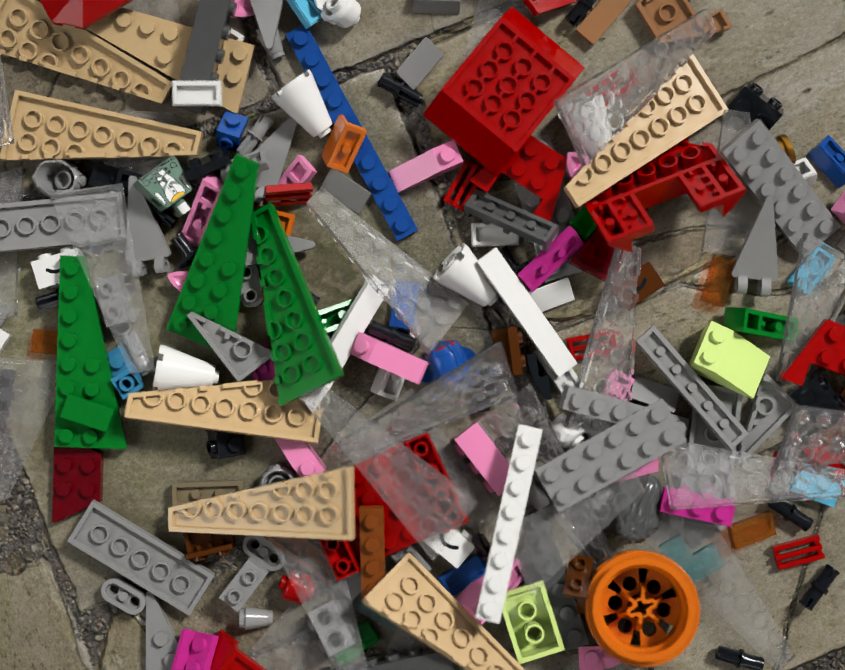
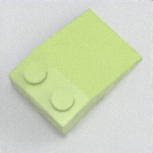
M710 321L704 327L688 365L696 374L753 399L770 356L735 331Z
M543 580L508 590L502 613L518 663L523 664L565 650Z

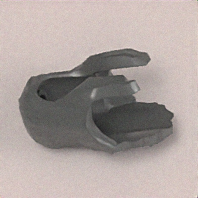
M651 474L628 479L612 499L611 510L605 525L609 528L616 526L622 540H626L630 544L642 543L646 538L650 537L653 529L659 527L658 509L662 493L659 480Z

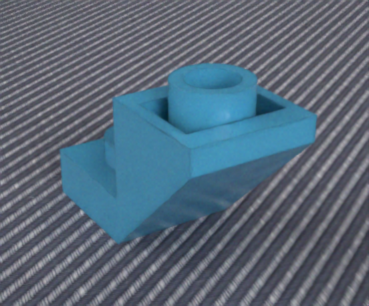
M123 344L108 352L112 375L114 376L110 380L123 400L128 397L129 393H135L145 387L134 360L130 359V354Z

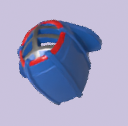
M456 340L436 341L423 354V360L429 362L421 381L424 383L434 381L436 385L449 386L458 382V380H463L469 372L468 365L476 361L475 352L470 348L462 347Z

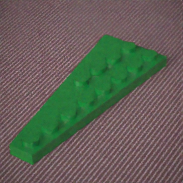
M238 153L235 154L166 330L209 348L211 346L187 315L190 312H194L237 333L240 299L247 261V248L250 239V226L254 210L253 204L260 163Z
M268 203L253 212L251 224L253 238L257 245V265L260 266L261 272L260 286L263 288L265 299L263 306L267 333L271 340V360L274 361L276 377H274V381L277 384L279 400L277 401L279 406H285L345 375L274 204Z
M60 255L54 447L127 449L128 443L126 442L123 420H121L118 397H116L114 385L110 380L113 378L107 347L103 338L102 324H100L87 257ZM70 393L115 408L116 410L108 432L60 417L67 394Z

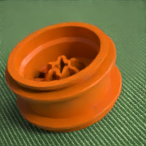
M629 550L609 557L595 569L597 573L588 588V598L585 605L586 614L584 616L591 634L605 652L628 665L652 667L673 660L689 646L699 625L700 603L692 580L677 563L654 552ZM638 568L647 569L643 582H639ZM631 576L635 581L634 587L629 590L624 589L622 584L624 578ZM612 580L621 588L619 593L607 588ZM650 580H656L659 585L658 590L654 593H649L647 590V583ZM673 587L676 596L663 599L661 594ZM639 594V597L631 598L632 596ZM612 596H619L621 600L620 606L616 609H612L608 605V601ZM638 601H640L643 604H648L646 607H644V613H641L638 610L634 611V609L638 607ZM660 603H666L668 605V612L665 615H658L657 606ZM617 613V617L608 624L605 623V615ZM621 619H629L630 628L627 631L619 630L618 623ZM661 620L673 626L668 634L657 624ZM646 622L654 624V631L649 635L644 634L642 631V627ZM634 630L639 631L640 645L630 644Z

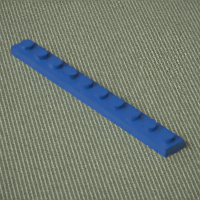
M302 25L285 34L304 71L306 72L310 69L333 124H335L338 115L341 114L345 116L347 122L362 127L309 28L305 29ZM365 135L354 163L397 242L417 232L418 229L370 140Z

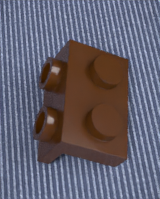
M517 326L492 330L497 376L523 374L522 369H526L525 355H520L519 345H523L522 332L517 331Z
M183 532L187 554H185L186 560L193 558L194 562L207 559V555L216 553L217 556L231 553L230 549L236 545L235 537L231 534Z
M571 554L563 596L577 599V613L586 614L585 605L588 598V588L597 573V570H593L594 557Z

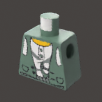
M174 155L132 184L161 212L172 206L180 217L191 209L183 196L189 193L192 187L186 180L183 170Z

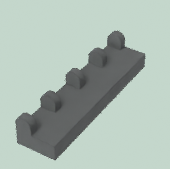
M477 189L464 204L466 216H477L483 219V223L486 225L492 223L503 228V232L506 234L512 232L523 237V241L528 244L532 241L541 245L542 250L546 252L550 250L551 241L559 231V225Z

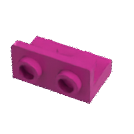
M183 628L171 670H210L219 636Z

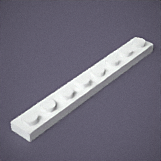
M518 424L475 618L500 624L542 429Z

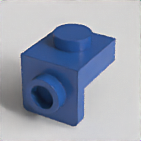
M226 110L216 130V145L223 149L228 147V150L236 152L248 125L249 117Z

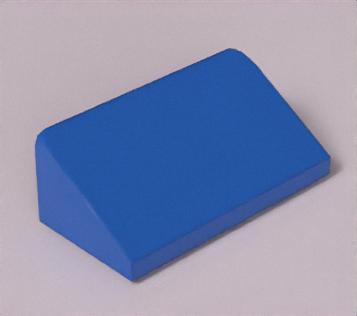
M828 135L808 153V157L837 188L845 185V152Z

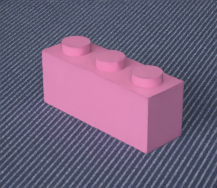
M475 421L454 437L456 444L453 446L461 456L466 454L471 460L468 465L476 475L481 473L485 478L483 484L491 494L496 492L500 496L504 491L509 462Z

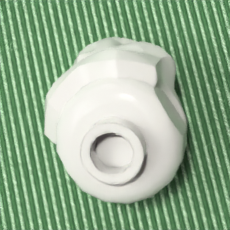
M314 0L316 7L322 10L320 14L322 19L332 25L337 24L342 28H348L357 24L360 19L361 6L356 0Z
M565 413L560 414L552 422L549 419H545L535 425V428L543 430L542 435L551 441L553 447L557 449L562 447L568 448L571 445L575 447L585 439L582 436L585 433V426L575 416L567 417Z

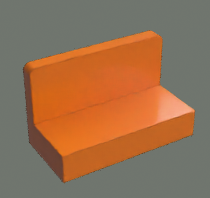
M339 114L321 153L326 166L348 174L365 138L366 129L347 122L345 116Z

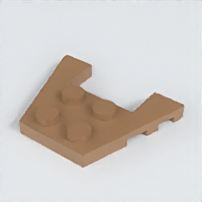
M639 0L634 6L658 46L724 32L732 27L722 8L700 21L688 0Z

